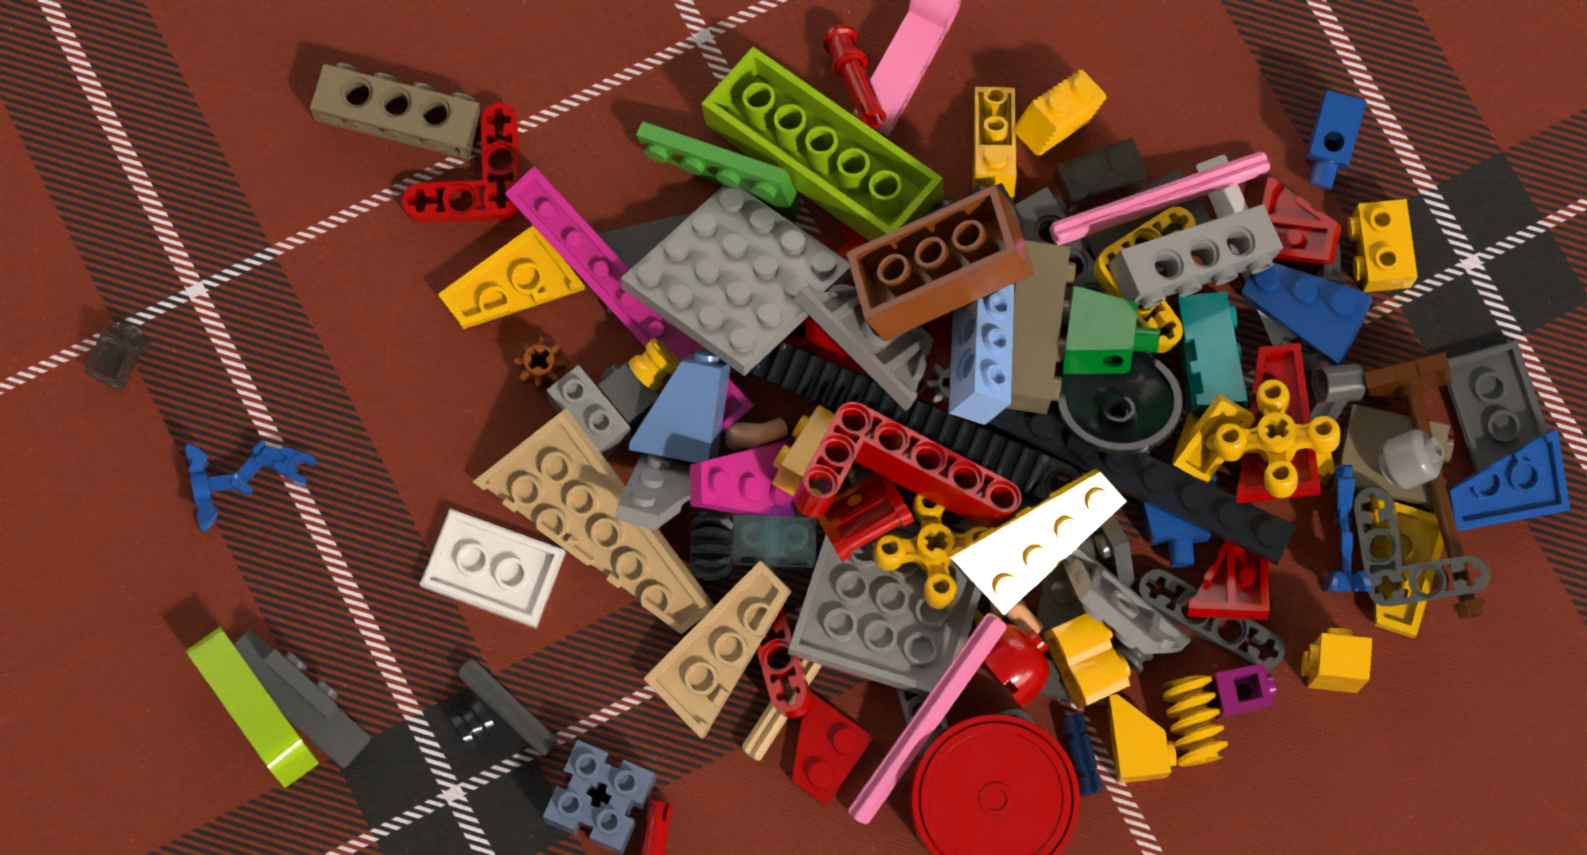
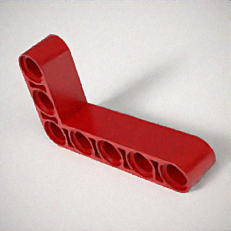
M847 402L838 409L793 497L795 507L803 515L811 518L824 515L830 508L850 467L856 461L955 514L989 529L992 527L996 529L1010 521L1022 500L1020 490L1011 481L857 402ZM844 425L852 427L855 431L849 430ZM881 444L890 447L892 450L884 448ZM828 456L835 458L839 462L837 463L830 460ZM919 464L925 465L929 470L922 468ZM956 483L962 484L966 489L960 488ZM811 488L818 489L822 494L813 492ZM993 502L1000 504L1003 508L997 507Z

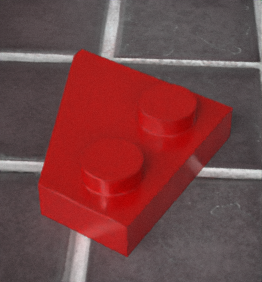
M1268 177L1262 205L1264 204L1283 246V249L1275 258L1333 266L1341 226L1334 219L1313 207L1308 201L1284 187L1279 181Z
M1225 541L1218 553L1216 562L1210 566L1205 574L1203 584L1195 597H1192L1189 601L1188 617L1268 620L1269 562Z
M811 692V705L802 716L791 783L826 807L870 747L874 737Z

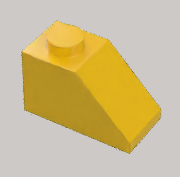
M1118 694L1109 695L1106 706L1117 784L1167 778L1171 773V766L1177 765L1174 742L1167 741L1166 732L1163 728Z

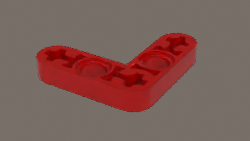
M497 102L486 107L482 113V180L428 182L411 185L406 189L402 197L405 214L410 220L416 223L493 221L510 219L516 215L519 209L511 200L506 201L505 208L502 209L498 208L495 201H491V199L498 198L497 181H505V191L507 192L520 180L518 121L516 113L511 106L506 103ZM499 114L504 116L505 121L510 122L503 126L504 141H497L494 124H489V122H494L496 115ZM500 151L506 152L512 157V163L509 168L502 171L495 170L489 165L491 156ZM458 192L470 194L473 198L470 208L465 211L453 209L450 206V200L454 194ZM437 193H443L442 200L445 211L439 212V206L436 203L426 204L424 211L417 212L416 206L410 205V203L417 202L418 195L421 194L425 195L426 200L429 202H438Z

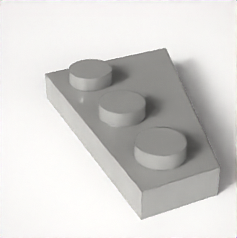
M641 453L617 505L615 519L653 530L659 528L680 513L681 506L685 502L690 501V465L695 463Z

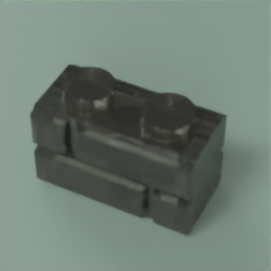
M1131 137L1056 165L1054 180L1062 200L1067 206L1069 213L1120 195L1123 190L1128 192L1143 186L1147 171L1137 146Z

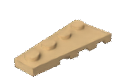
M761 560L644 678L652 689L700 738L704 739L792 591Z

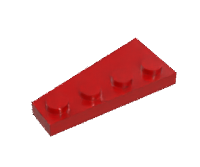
M1292 343L1259 347L1250 409L1255 421L1249 429L1256 428L1264 417L1257 406V390L1263 382L1271 379L1283 382L1289 390L1290 403L1285 414L1289 415L1295 424L1304 425L1310 423L1311 415L1301 344ZM1309 448L1297 450L1290 462L1296 468L1298 484L1295 492L1286 498L1321 495L1316 452ZM1247 453L1242 457L1241 474L1236 494L1237 504L1284 499L1273 497L1266 490L1264 474L1269 463L1265 462L1259 453Z

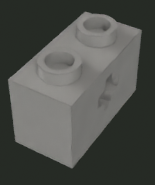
M579 365L546 390L549 402L556 411L560 413L568 409L605 459L632 438L630 426Z

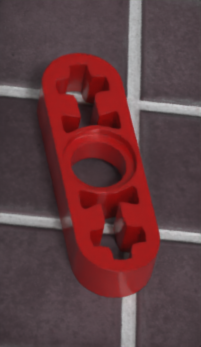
M781 608L775 618L776 620L773 622L775 634L779 639L772 640L771 635L767 632L757 648V654L773 706L784 717L797 718L807 712L812 701L801 658H798L796 655L791 656L789 664L782 669L777 670L770 667L771 656L779 650L788 651L794 634L789 617ZM788 679L791 687L798 694L794 697L795 703L792 705H788L784 700L787 698V691L782 681Z

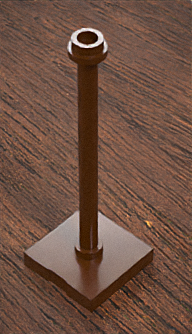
M1446 352L1364 373L1372 403L1396 397L1405 398L1413 429L1423 430L1430 438L1433 437L1422 394L1427 389L1452 383ZM1441 470L1436 479L1427 483L1447 558L1464 556ZM1468 568L1464 572L1451 573L1453 581L1467 580L1470 587L1472 586ZM1474 593L1457 596L1459 603L1452 605L1453 611L1458 613L1460 620L1484 614L1482 608L1485 605L1483 598H1475Z

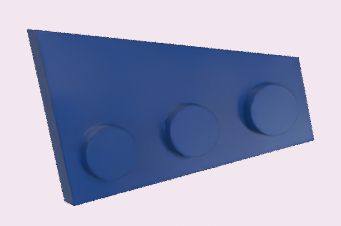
M1276 263L1262 272L1250 273L1242 290L1244 300L1279 326L1283 325L1298 336L1303 344L1311 350L1315 349L1326 357L1331 365L1344 364L1372 303L1371 294Z
M1550 429L1447 488L1458 531L1570 511L1558 429Z

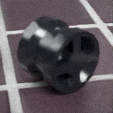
M477 698L469 702L468 709L462 713L454 712L448 716L471 751L479 746V741L486 736L494 737L499 733Z

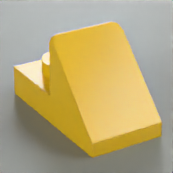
M1219 393L1201 418L1192 413L1186 418L1172 459L1173 465L1193 477L1208 483L1225 461L1216 454L1214 448V435L1219 427L1228 423L1237 424L1243 429H1249L1255 421L1253 413Z

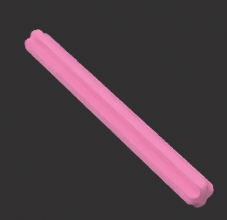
M1259 151L1053 222L1049 228L1050 235L1056 245H1062L1265 175L1270 169V162L1266 154Z
M991 613L983 617L848 810V813L856 821L868 824L995 646L1007 627L999 617Z

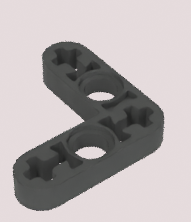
M1368 487L1357 494L1354 501V512L1363 566L1372 585V590L1368 591L1369 596L1376 604L1389 607L1473 594L1482 591L1488 586L1491 579L1490 568L1483 559L1477 556L1465 555L1405 566L1393 497L1388 491L1377 487ZM1375 494L1377 500H1382L1385 503L1384 508L1378 510L1379 523L1388 521L1389 529L1375 528L1367 532V524L1375 525V519L1372 512L1365 511L1364 504L1371 502V495ZM1379 535L1387 536L1392 543V551L1384 559L1376 558L1370 550L1372 540ZM1471 562L1472 568L1480 569L1481 576L1474 579V586L1470 587L1467 580L1451 581L1455 589L1448 591L1449 576L1445 569L1446 565H1451L1450 573L1466 571V564ZM1427 569L1436 571L1440 577L1439 588L1430 594L1423 592L1418 585L1419 575ZM1410 572L1409 587L1414 595L1413 597H1407L1408 589L1393 591L1392 599L1388 600L1386 594L1378 592V586L1383 585L1385 582L1384 577L1388 576L1390 582H1405L1407 580L1404 573Z

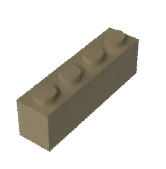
M1024 240L1035 274L1014 283L1011 404L1006 408L1047 414L1051 400L1058 401L1062 377L1054 376L1056 362L1063 363L1066 338H1060L1059 334L1061 324L1068 325L1071 300H1064L1066 286L1073 287L1076 263L1069 262L1071 247Z

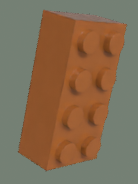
M996 184L846 252L864 318L884 341L1035 274L1015 209Z

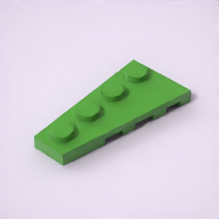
M644 121L636 134L644 154L656 162H668L720 186L726 185L733 188L739 186L768 207L793 218L797 217L802 207L801 200L788 171Z

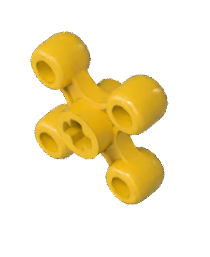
M1271 379L1263 382L1257 390V406L1264 415L1258 426L1252 429H1243L1237 424H1224L1218 428L1214 435V448L1216 454L1225 461L1239 460L1247 453H1259L1262 459L1269 463L1264 474L1266 490L1273 497L1286 498L1295 492L1298 484L1296 468L1290 462L1296 451L1309 448L1319 454L1331 453L1340 443V428L1338 423L1329 416L1316 417L1310 423L1304 425L1295 424L1293 419L1285 414L1290 403V393L1287 386L1279 380Z
M916 494L913 499L912 512L921 526L919 534L910 539H901L894 534L882 535L873 546L872 557L874 563L885 571L895 570L904 563H916L921 570L927 573V581L923 591L926 603L934 609L942 610L952 605L957 595L956 582L948 571V567L953 560L947 553L958 546L962 548L979 538V534L989 528L977 526L970 529L967 533L961 535L953 534L941 521L945 508ZM925 504H930V505H932L934 508H927V507H925L924 505H925ZM890 550L893 551L894 554L889 555L884 553V551ZM935 589H942L946 593H938Z

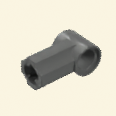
M1358 364L1319 366L1314 369L1311 378L1312 393L1308 398L1311 420L1319 416H1329L1336 421L1348 401L1360 400L1363 397L1366 381L1361 366Z

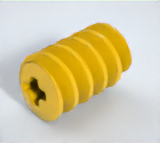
M1189 676L1172 680L1162 685L1172 687L1163 694V700L1176 703L1167 709V717L1180 719L1170 727V731L1172 734L1184 736L1174 743L1175 749L1188 752L1178 759L1177 762L1180 767L1194 766L1222 759L1223 757L1219 756L1218 752L1228 746V741L1215 740L1214 735L1225 729L1224 725L1211 724L1210 719L1221 713L1220 709L1209 708L1206 704L1216 698L1217 694L1216 692L1203 691V686L1213 681L1212 676Z

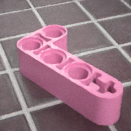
M910 0L909 11L870 79L887 116L886 121L882 122L877 114L881 126L873 130L887 137L891 134L958 13L961 0ZM855 107L852 115L860 120L857 109Z

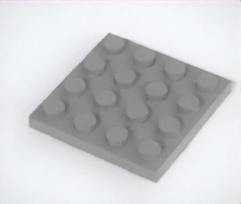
M723 185L621 277V288L745 376L809 316L794 301L800 289L811 287L813 292H827L832 285H842L852 276V272L847 260L739 186L733 188Z
M910 523L904 527L900 524L882 535L894 534L901 539H910L919 534L921 526ZM825 535L788 649V655H796L798 658L928 697L966 643L982 591L952 561L948 571L957 585L956 598L948 608L942 610L934 609L926 603L923 596L927 573L921 570L916 563H904L892 571L882 570L874 563L872 557L873 546L879 537L852 551L853 556L842 562L829 538ZM890 550L884 551V553L889 555L894 554V552ZM935 589L938 593H946L942 589Z

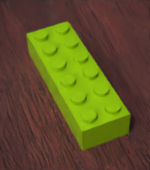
M755 47L749 50L702 102L706 127L750 158L787 170L797 191L868 241L875 240L929 215L931 209L936 204L945 200L943 177Z

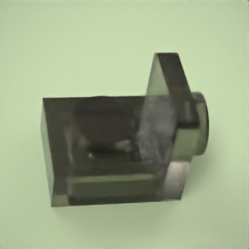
M120 323L102 330L84 373L117 391L125 389L140 354L147 351L152 342L142 337V331L133 325Z

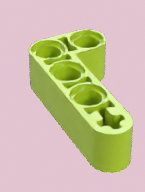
M220 626L186 650L190 659L251 745L284 788L319 764Z

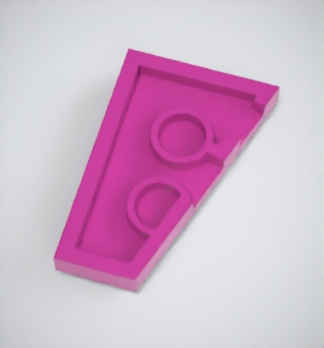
M793 438L691 464V506L778 521L794 519V496L772 484L778 472V469L772 465L784 444L789 447L793 446Z

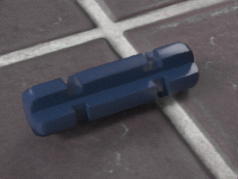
M1083 714L1066 716L1062 720V726L1065 736H1069L1067 746L1074 770L1079 775L1080 794L1082 796L1097 794L1102 790L1100 775L1095 773L1098 767L1090 737L1085 735V731H1087Z

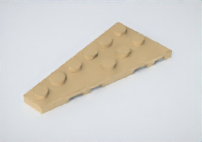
M568 409L556 415L473 481L481 489H488L503 500L502 504L513 512L518 511L536 524V529L587 566L592 565L608 576L606 580L618 589L623 587L641 601V605L680 634L705 617L715 607V604L658 529L653 530L615 519L617 505L626 486Z

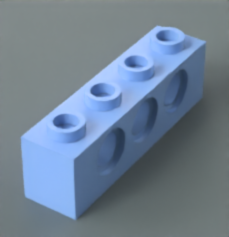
M1014 284L953 310L949 414L986 425L1011 404Z

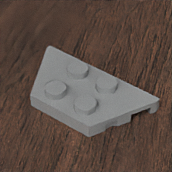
M847 284L832 285L827 292H813L811 287L800 289L794 301L905 411L908 410L916 400L918 394L916 389L926 368L925 360L931 351L934 338L921 326H918L884 341L865 320L856 286H849Z
M1080 546L1062 561L1086 613L1098 622L1104 620L1115 629V635L1127 647L1131 649L1136 647L1144 654L1178 653L1191 641V638Z

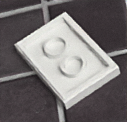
M449 509L420 586L537 629L566 551Z

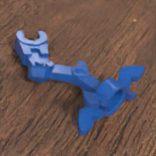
M261 440L251 449V457L237 472L208 478L206 468L209 461L207 460V455L199 448L188 444L185 450L190 465L189 472L195 506L199 511L197 513V520L200 530L206 532L214 524L218 516L217 509L210 503L212 502V492L235 489L241 494L252 495L253 489L247 482L263 466L270 467L298 486H306L307 478L297 474L296 468L300 464H307L315 468L317 464L316 459L308 453L284 446L282 449L266 447L265 440Z
M1335 465V500H1337V509L1334 510L1333 526L1339 527L1341 571H1328L1322 584L1323 591L1372 590L1371 582L1365 571H1351L1353 532H1350L1349 526H1352L1351 509L1355 491V476H1352V465Z

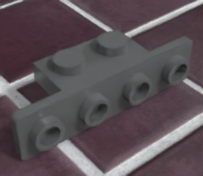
M248 630L236 642L234 646L284 716L341 768H346L365 748L371 738L340 710L334 702L338 694L321 679L314 684L303 674L307 666L289 651L283 656L276 649L273 650L252 630Z

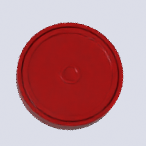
M983 714L964 718L951 724L927 744L920 754L911 775L908 805L916 835L930 855H1060L1067 846L1076 827L1080 807V791L1076 772L1067 753L1044 729L1032 722L1014 716Z

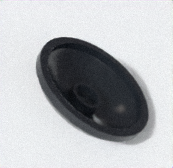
M1133 350L1130 371L1127 373L1064 374L1061 379L1057 407L1063 424L1081 443L1108 454L1130 455L1148 451L1163 443L1178 425L1183 402L1180 386L1172 372L1156 358ZM1114 415H1119V416H1121V417H1123V418H1115V417H1112V416H1114Z

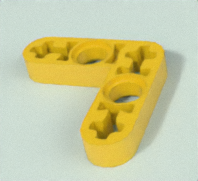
M1182 207L1168 208L1107 247L1095 260L1093 266L1094 275L1106 293L1123 298L1112 272L1106 267L1120 250L1134 246L1135 240L1138 238H1145L1150 241L1162 237L1161 233L1165 231L1170 223L1176 224L1179 222L1183 227L1181 230L1194 227L1196 224L1193 215ZM1166 301L1152 308H1138L1136 326L1159 329L1166 327L1170 333L1167 337L1163 335L1159 338L1157 353L1170 351L1183 334V327L1179 318ZM1152 310H1155L1157 314L1154 316V318L1151 317L1146 322L1144 318H1146L1152 312Z

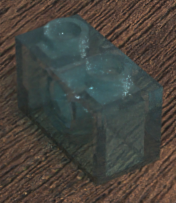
M734 515L733 565L755 566L761 560L767 566L815 568L817 518Z

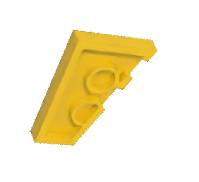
M532 225L441 291L438 297L461 328L466 329L583 291L585 286L564 258Z

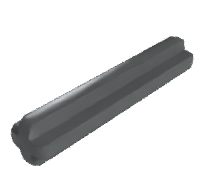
M473 659L464 663L458 671L459 678L540 755L546 756L556 747L558 743L557 738Z

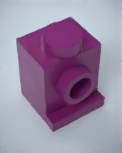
M1264 663L1217 672L1212 675L1213 681L1209 683L1210 691L1217 694V697L1213 699L1214 708H1218L1221 711L1216 716L1217 720L1265 710L1273 705L1272 698L1276 697V686L1272 674H1266ZM1237 686H1243L1248 690V699L1242 700L1238 698Z

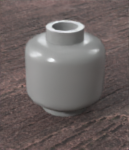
M1414 429L1386 441L1382 454L1379 456V466L1388 483L1391 485L1396 484L1401 489H1412L1438 477L1441 471V461L1444 460V450L1436 437L1430 438L1423 430Z

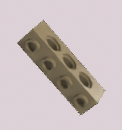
M336 63L335 66L323 64L310 106L313 118L317 122L467 160L470 158L482 116L479 103L475 102V99L469 95L459 92H453L451 96L437 93L434 87L424 83L415 82L413 86L398 83L395 77L385 73H375L374 76L359 73L356 67L345 63ZM357 92H364L369 95L367 101L363 104L353 105L349 103L350 97ZM395 102H403L408 105L407 109L399 115L387 112L390 105ZM433 112H443L447 115L446 119L440 124L432 125L426 122L427 117Z

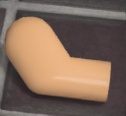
M781 418L762 424L736 422L726 431L725 443L733 451H740L744 448L753 449L786 437L788 433L787 425Z
M1021 600L1005 615L992 602L990 603V610L993 615L1000 619L1008 617L1014 625L1021 628L1026 634L1032 629L1038 634L1044 628L1043 624Z

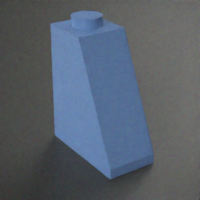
M697 350L695 355L691 354L682 360L629 443V450L695 463L717 458L730 365L706 350Z

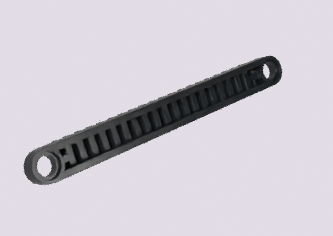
M782 340L749 371L751 374L763 377L767 381L779 384L781 387L793 390L797 394L809 397L811 400L823 403L827 407L836 410L847 402L863 404L1014 483L1018 489L1044 500H1047L1049 495L1054 492L1051 481L1055 474L1065 472L1071 475L1074 480L1083 476L1077 467L973 421L949 414V411L916 397L911 407L905 411L873 378L785 340Z

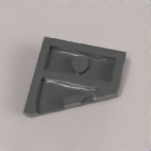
M1112 514L1094 531L1095 542L1102 558L1106 559L1111 573L1130 589L1136 588L1129 541L1116 517Z

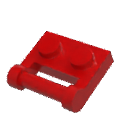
M879 473L836 496L828 511L824 515L817 517L842 562L853 556L852 551L900 524L905 527L915 521L893 482Z

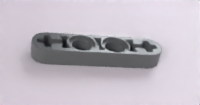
M1160 569L1151 570L1141 578L1137 594L1166 619L1249 666L1264 663L1265 671H1270L1276 668L1283 660L1285 645L1282 639L1274 632L1251 619L1202 617L1197 621L1187 620L1181 612V606L1184 601L1195 597L1198 589ZM1157 580L1165 583L1163 591L1171 596H1174L1176 589L1183 592L1175 602L1173 611L1166 607L1171 599L1163 595H1158L1156 599L1149 596L1151 589L1146 586L1147 582L1155 584ZM1224 620L1235 621L1240 627V637L1233 642L1223 640L1218 634V624ZM1249 630L1255 633L1251 639L1253 643L1263 646L1267 641L1273 645L1271 652L1276 655L1275 659L1268 657L1265 661H1261L1257 658L1260 651L1251 645L1247 646L1245 652L1239 649L1246 640Z

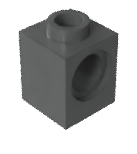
M629 361L622 366L617 363L608 368L600 377L602 382L597 385L598 389L630 426L631 431L643 422L659 397L656 391L645 386L635 376L629 366Z

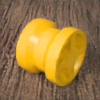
M655 338L646 344V351L642 355H635L629 361V366L635 376L645 386L654 391L659 390L664 385V378L668 375H673L680 364L676 355L664 343Z

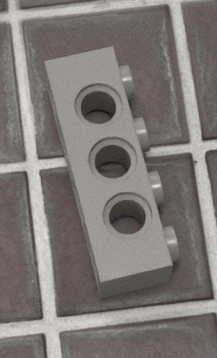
M1263 204L1122 249L1108 266L1123 299L1134 301L1138 305L1142 304L1144 309H1148L1161 304L1167 299L1166 296L1178 293L1180 297H1185L1199 291L1203 284L1214 281L1215 285H1222L1232 281L1238 276V273L1250 270L1251 274L1262 272L1274 264L1272 260L1283 249V246ZM1227 243L1234 245L1238 249L1239 254L1232 252ZM1191 255L1198 256L1202 260L1204 266L1197 264L1192 259ZM1155 266L1163 268L1167 272L1168 277L1160 275Z

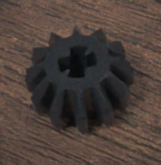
M707 510V512H696L692 517L690 572L694 578H703L704 581H717V579H728L731 575L734 522L730 513Z

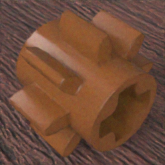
M539 337L538 344L531 347L526 343H522L525 353L524 357L514 359L515 367L526 369L519 377L522 384L527 383L529 380L535 382L537 391H541L542 384L549 381L555 384L558 381L555 375L556 370L566 369L565 361L554 359L560 353V346L558 344L551 348L545 346L543 337ZM536 358L541 362L546 360L548 367L544 370L539 366L534 368L532 361Z

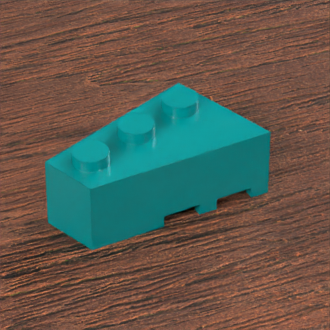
M1227 291L1195 294L1185 297L1178 296L1174 305V313L1179 318L1183 327V334L1178 341L1187 415L1192 413L1201 418L1219 393L1241 407H1247V390L1241 370L1242 351L1240 343H1236L1234 328L1237 327L1236 307L1234 303L1229 304Z

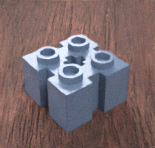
M577 740L564 768L566 777L571 779L566 790L556 786L543 819L545 823L574 836H577L580 827L591 831L589 838L592 844L615 854L623 855L636 826L634 819L628 816L633 806L643 810L656 781L655 773L626 760H623L620 769L608 765L610 757L607 752ZM598 789H605L610 801L607 805L601 802L600 807H594L592 797H590L593 791L598 792Z

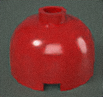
M1006 624V630L984 662L1023 708L1044 689L1047 683L1049 664L1043 653L1049 647L1034 629L1026 634L1018 626Z

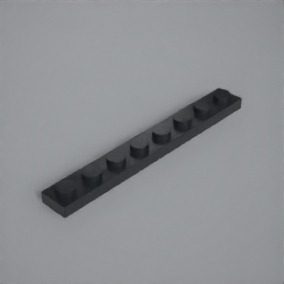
M1005 408L984 425L1007 437L1068 462L1084 474L1096 468L1114 488L1276 566L1296 528V525L1248 502L1237 504L1235 496L1143 452L1130 455H1115L1092 449L1077 440L1063 424L1059 412L1048 408L1047 414Z

